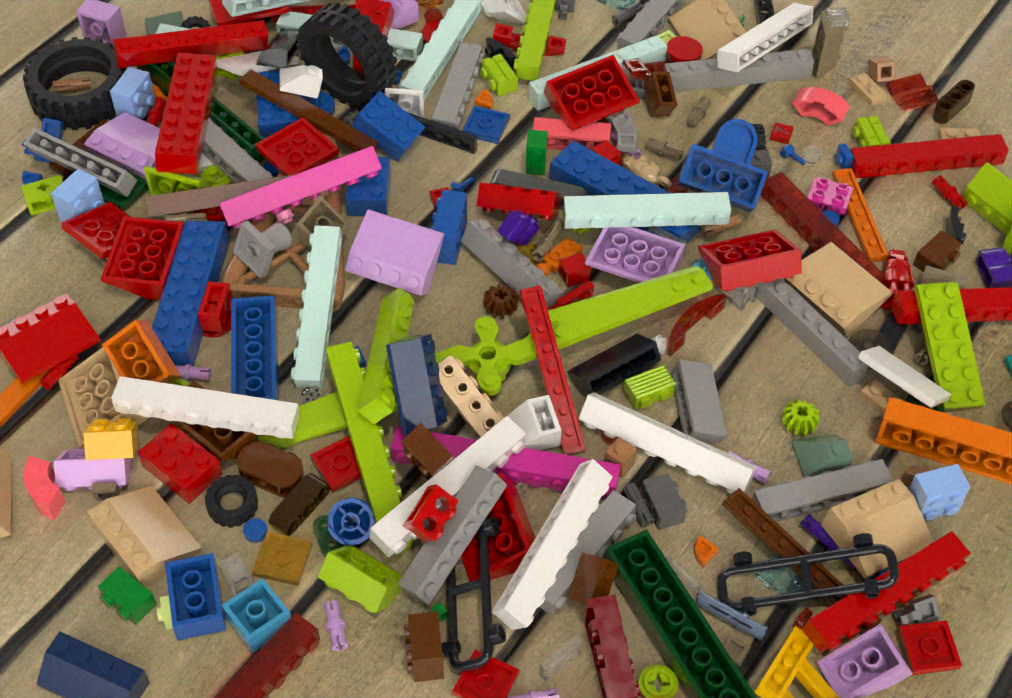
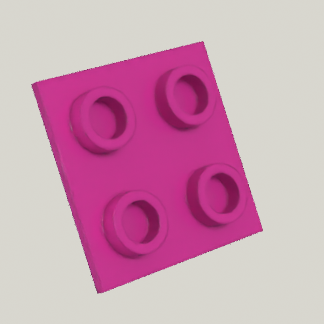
M815 177L806 205H809V208L819 210L822 204L821 211L827 205V211L832 207L831 211L839 216L841 214L845 215L853 187L845 183H837L826 178Z

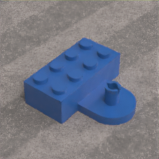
M280 70L259 73L280 85ZM319 91L318 98L296 94L332 116L334 115L335 102L329 94ZM257 94L259 132L265 139L300 119Z
M732 119L721 126L711 150L692 144L688 149L676 185L697 193L728 192L730 205L748 212L755 210L768 171L750 165L758 141L755 128L745 120Z

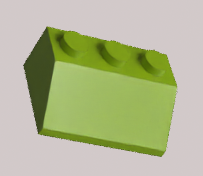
M987 162L967 185L963 198L968 202L967 205L1007 235L1012 223V180Z
M156 166L144 167L151 196L213 187L212 181L206 178L184 173L156 172Z
M347 545L328 552L318 578L325 581V585L338 589L344 593L347 599L362 604L365 610L378 613L387 609L402 590L397 584L403 575L354 545Z

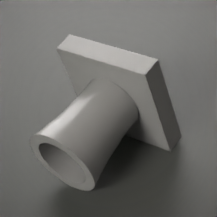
M247 220L241 223L233 253L259 278L267 276L273 254L290 248L292 243L291 235L288 229L279 222L273 223L269 228L260 233Z

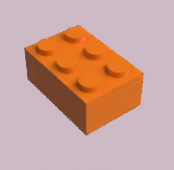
M134 320L102 344L119 375L122 377L171 384L181 376L148 321Z

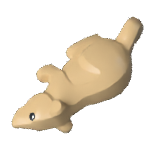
M628 153L623 154L622 163L625 169L654 185L661 184L666 189L671 187L672 183L670 180L660 176V168L653 161L647 163V159L643 154L640 155L639 159H634Z

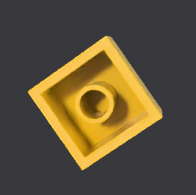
M119 418L116 422H108V419L94 420V423H91L84 432L86 460L133 458L139 448L138 422L131 421V418Z

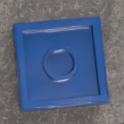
M474 106L462 131L476 135L478 140L499 144L510 120V114Z

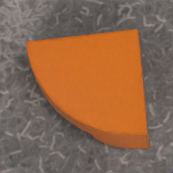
M483 89L474 100L476 106L492 110L493 99L490 92Z
M700 535L696 541L694 553L697 562L703 568L718 553L719 549Z

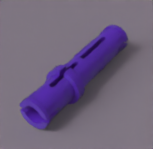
M808 514L804 518L811 525L804 520L801 521L800 526L805 528L831 551L840 549L812 515ZM848 558L842 559L854 571L857 570Z

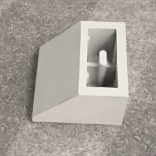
M549 395L528 399L507 415L527 434L524 448L544 450L561 445V428Z

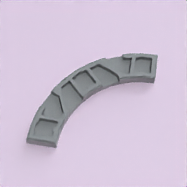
M625 109L605 117L616 130L618 136L617 149L622 152L636 153L638 146L637 130L634 120Z

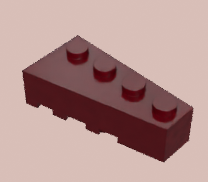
M616 594L586 599L584 624L602 697H640L639 684L637 681L634 682V665L632 659H629L628 642L626 636H624Z

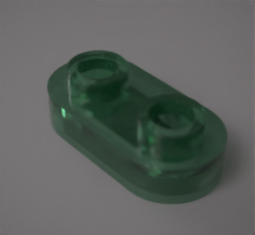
M322 515L315 519L313 530L321 553L326 558L328 552L344 547V544L339 543L332 537L328 526H321L328 524V515ZM329 543H336L334 546L328 545Z

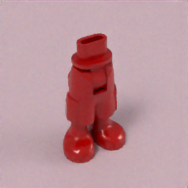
M892 249L886 258L883 285L893 294L880 306L884 310L892 309L890 303L896 291H910L914 288L911 266L908 262V257L905 256V252L902 250Z

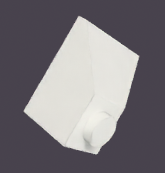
M482 0L484 12L489 17L493 16L501 21L525 24L526 13L518 0Z
M313 65L280 69V91L318 98L323 79L322 69Z
M385 88V95L402 109L425 118L424 90Z

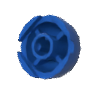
M354 497L342 499L332 507L328 514V530L339 543L345 545L362 543L369 538L370 528L375 525V516L370 505L364 500Z

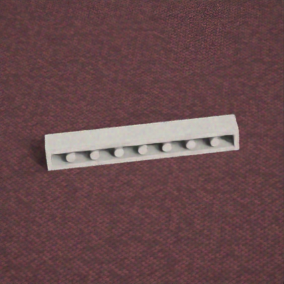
M793 3L723 46L717 52V68L739 72L810 26L813 22L814 7Z
M122 376L119 377L111 397L114 410L122 414L129 413L147 418L155 417L167 421H181L188 424L252 432L257 435L265 434L278 438L293 439L299 420L298 403Z
M595 392L588 394L579 416V420L584 421L585 426L591 429L599 428L604 431L606 436L611 438L620 437L635 448L638 446L644 449V453L649 456H659L665 459L664 462L674 467L679 465L685 468L684 471L692 476L700 475L706 478L705 481L711 485L718 486L719 484L726 487V491L731 494L738 488L746 493L757 469L755 465Z
M506 416L370 528L369 538L388 558L394 553L399 554L406 547V543L410 539L418 538L406 529L403 524L427 486L437 484L455 498L476 465L491 472L496 467H503L509 460L508 457L513 453L518 454L525 447L524 442L527 434ZM437 499L436 507L440 511L442 503ZM427 519L423 522L424 528L429 524Z
M594 459L583 462L578 466L492 610V613L512 630L526 628L532 623L535 610L544 602L546 591L555 583L557 572L566 564L568 553L577 545L579 534L588 526L590 515L597 510L601 496L609 489L608 484L613 476Z

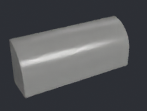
M679 360L671 371V376L676 384L675 395L683 433L706 444H716L727 437L712 365L709 363Z

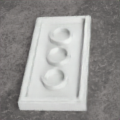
M263 51L217 60L218 68L239 76H244L251 69L260 73L279 68L257 65L258 57ZM295 56L289 66L297 65L298 57Z
M880 346L861 351L858 356L859 360L930 408L948 401L952 395Z

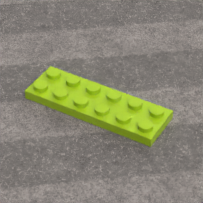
M958 282L916 285L914 290L935 384L952 394L948 401L940 404V407L947 411L985 406L986 403Z

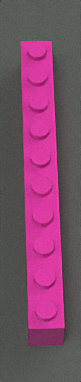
M397 426L390 448L391 459L400 464H412L402 452L404 447L401 441L408 434L403 435L401 426ZM430 432L453 455L454 459L477 441L476 439ZM523 448L518 454L513 453L508 457L509 460L503 467H496L492 472L497 475L502 472L514 483L564 491L578 466L591 459ZM595 460L613 476L608 484V491L601 496V499H606L613 490H617L620 464Z

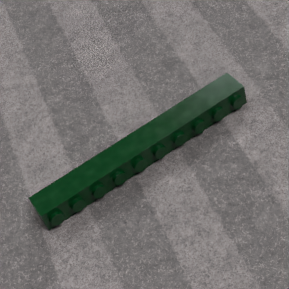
M163 62L136 66L139 70L149 72L152 83L168 95L175 67L174 63ZM213 96L209 113L211 121L232 138L237 145L246 150L248 155L258 161V163L265 160L266 158L256 150L255 145L265 138Z

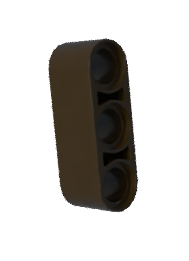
M970 80L959 81L937 101L932 116L933 120L939 124L948 123L970 103L975 84Z
M313 473L306 474L271 513L269 524L286 536H291L329 493L330 485Z

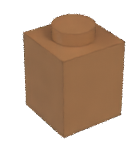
M887 56L869 58L868 76L876 82L895 80V61Z
M618 437L605 451L604 462L620 464L619 477L623 478L635 464L637 448Z

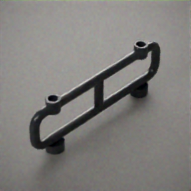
M494 516L486 517L478 529L480 578L456 586L455 566L446 578L448 641L441 644L442 653L445 657L449 656L450 665L459 672L470 671L486 665L493 655L494 645L506 641V632L501 623L493 624L488 537L500 533L499 523ZM481 588L484 651L477 658L461 662L459 660L461 644L458 640L457 596Z
M869 533L855 535L853 537V548L753 562L750 552H738L733 555L734 565L724 568L717 577L718 597L720 602L737 611L742 610V614L747 613L750 616L757 614V608L864 592L866 598L873 599L880 596V590L891 588L896 584L899 578L897 557L889 546L874 544L873 537ZM872 554H883L887 558L889 576L886 579H867L863 583L813 590L810 564ZM800 565L804 591L760 598L744 597L739 601H732L728 597L726 581L732 575Z

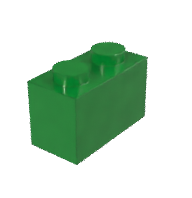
M528 130L526 174L545 176L548 131Z
M120 566L97 586L101 593L100 600L107 607L113 606L117 609V614L124 621L129 619L135 625L157 605L153 593Z

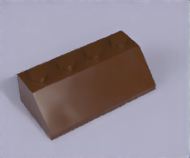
M196 381L191 382L187 386L204 389ZM175 421L221 460L237 459L240 450L244 446L258 441L257 434L252 432L233 431L226 428H212L206 425Z

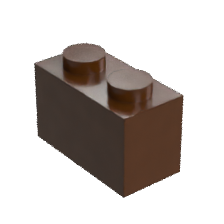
M652 72L643 83L651 117L669 116L678 106L670 72Z
M941 230L917 252L913 266L924 272L926 265L945 271L950 262L954 263L961 254L959 249L962 243Z
M582 552L568 599L586 605V599L608 596L619 564Z

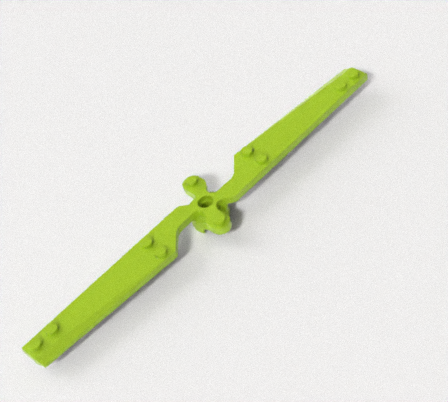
M693 266L549 310L548 313L558 349L565 348L710 291L713 288V284L702 268ZM482 316L474 324L475 333L480 342L474 344L471 348L456 345L435 353L438 364L450 355L454 359L458 358L464 367L468 366L469 375L475 380L477 379L482 393L493 396L501 391L502 381L506 379V374L511 364L521 365L537 357L530 333L524 339L505 346L501 342L496 341L499 336V329L495 320L490 316ZM337 392L299 406V420L293 439L262 434L258 435L259 440L265 444H273L278 449H283L347 428ZM396 399L393 412L398 411Z

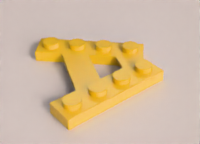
M797 626L794 627L754 692L762 698H794L787 689L796 676L813 698H839L807 661L806 657L814 644L805 632Z

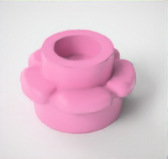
M291 208L275 214L277 217L276 222L280 221L281 224L291 222L295 213H292Z

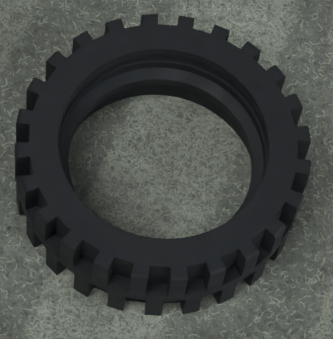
M339 2L328 3L321 7L298 29L299 33L296 35V40L299 42L296 45L297 49L301 52L299 54L300 60L304 61L305 66L313 65L322 69L323 79L320 88L323 91H328L332 98L336 97L339 99V102L343 104L347 102L352 107L356 105L364 107L379 91L383 93L385 88H389L395 81L398 67L395 66L397 58L392 54L394 49L392 45L388 44L387 36L380 32V27L377 24L374 25L370 21L371 18L368 15H362L359 9H351L350 5L345 3L342 6ZM329 36L336 38L353 52L360 62L365 75L355 71L342 60L334 49Z
M71 37L72 40L69 41L62 39L59 40L58 44L53 45L51 43L47 45V49L44 51L40 49L36 52L37 56L31 57L29 60L30 66L26 65L24 68V87L34 114L38 115L41 121H43V118L64 121L63 130H66L67 127L72 128V130H78L79 127L90 129L92 125L98 124L103 119H114L116 112L110 91L127 70V67H117L113 44L109 42L104 44L102 39L96 38V40H91L90 37H84V39ZM93 71L108 76L100 86L83 94L59 95L48 91L53 81H57L72 73Z

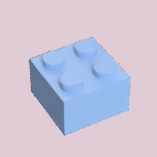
M132 67L127 68L110 91L116 116L126 112L141 120L145 118L156 98L149 72Z
M79 168L51 193L61 222L105 204L97 178Z
M955 464L915 474L909 491L914 495L924 520L932 521L938 516L946 514L951 516L958 513L970 489V485L959 465Z

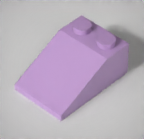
M881 624L817 661L828 683L839 698H863L892 687L913 674L888 632Z

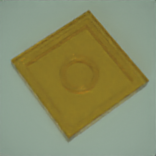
M267 532L252 570L253 576L299 586L313 547L312 541Z

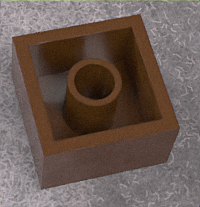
M422 423L401 441L404 447L402 452L413 465L419 464L417 468L427 480H430L454 460L453 455Z
M438 611L408 614L409 624H404L408 674H414V682L444 679Z

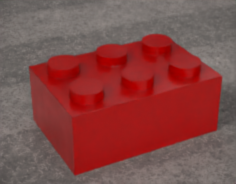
M172 423L138 451L142 467L188 504L204 492L213 481H216L223 475L219 459Z

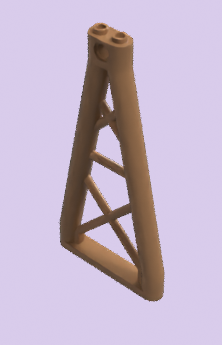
M317 129L338 147V140ZM339 155L335 156L334 158L330 159L325 163L339 159ZM281 172L277 175V177L284 176ZM340 189L331 193L328 191L324 199L342 216ZM288 204L283 206V211L291 208L292 213L305 214L310 206L297 205L291 207ZM271 211L264 213L265 218L254 222L253 220L251 221V224L260 233L269 228L276 220V215H272ZM343 233L333 311H338L341 308L345 290ZM300 242L293 247L283 250V253L272 258L269 269L290 258L304 273L306 270L309 271V266L297 254L308 248V246ZM233 253L220 279V283L230 284L233 299L275 296L276 307L298 309L304 307V302H302L303 289L247 285L246 283L256 278L257 275L252 270L246 273L249 267Z

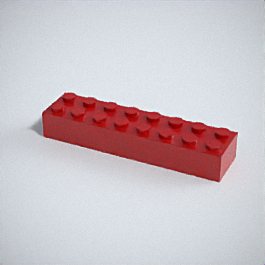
M177 54L155 149L156 172L198 173L217 78L216 55Z

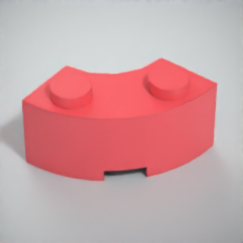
M813 86L800 89L792 102L802 117H816L827 126L842 121L850 108L842 96L827 89Z
M29 456L23 475L26 489L37 510L49 519L55 520L66 502L60 487L54 484L55 472L49 461Z

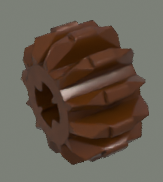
M498 283L497 287L490 285L489 290L485 291L483 306L486 308L487 314H493L494 318L501 316L504 319L505 315L512 316L513 312L517 310L519 297L514 288H509L508 284L500 286Z

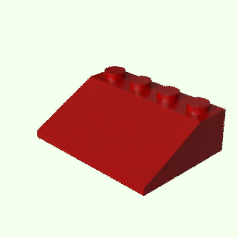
M208 0L211 14L217 26L290 12L288 5L232 17L223 6L222 0Z
M614 54L546 81L543 91L552 109L572 131L640 103Z
M123 216L102 273L101 281L146 299L161 300L184 222Z
M777 230L698 245V251L714 283L722 291H732L742 286L751 287L760 282L770 283L775 279L792 278L794 275L802 274L801 250Z
M66 293L43 306L37 307L34 311L16 318L13 322L1 326L0 357L23 384L97 344L101 340L79 307Z
M502 472L498 476L507 486L487 515V518L494 516L500 527L498 535L488 537L490 580L515 573L535 540L534 532L515 483ZM478 531L461 555L470 581L480 578Z

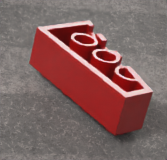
M356 0L355 8L359 9L362 15H368L371 18L370 21L374 25L377 24L380 27V32L388 37L395 13L392 4L381 0ZM354 55V70L365 75L360 62Z
M479 182L476 206L482 207V211L494 213V209H501V214L509 215L512 210L516 212L520 210L527 216L528 214L531 216L539 214L541 215L540 219L552 220L553 216L558 217L561 193Z

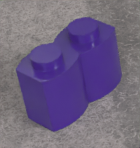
M512 210L497 231L507 240L526 247L540 227L537 225L538 220L530 214L527 216L520 210L518 212Z
M1003 247L979 250L976 264L983 275L987 288L1012 287L1010 254Z

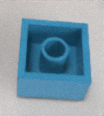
M263 578L221 605L225 619L252 654L293 626L290 611Z

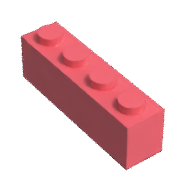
M534 117L533 130L548 131L547 149L564 150L572 141H575L591 150V148L605 140L610 143L611 123L593 122L572 131L561 119Z

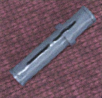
M702 592L697 600V606L734 625L739 632L743 630L759 641H762L768 630L767 626L749 618V614H742L707 595L705 592Z

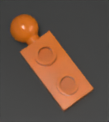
M567 237L548 252L543 261L535 266L541 269L548 277L550 270L554 273L559 272V260L583 252V247Z

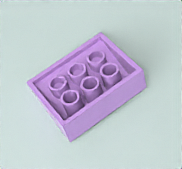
M124 112L95 129L84 143V146L90 154L113 165L120 166L147 182L144 167L156 166L155 149L160 128Z
M367 210L350 249L345 271L396 288L401 287L405 291L420 296L428 294L445 233Z
M634 227L603 228L585 261V265L640 283L678 271L683 261L685 244Z

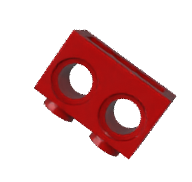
M208 281L198 312V318L203 331L223 333L231 308V299H233L229 283Z
M437 484L427 486L403 526L424 542L437 540L444 531L442 527L446 521L450 520L456 513L457 509L455 507L459 501ZM437 499L442 503L440 511L436 507ZM425 519H427L430 524L428 531L425 530L423 526V522Z

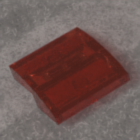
M921 73L888 81L885 85L894 101L904 111L937 103L938 101L932 86L926 85Z

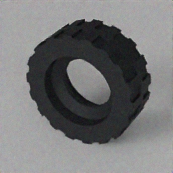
M235 474L220 477L218 480L213 481L206 490L205 504L208 514L213 519V522L220 524L222 527L233 528L234 526H242V524L253 518L258 510V497L255 486L253 487V483L244 476L241 477ZM230 492L240 493L243 496V503L239 508L226 510L221 506L220 501L223 495Z

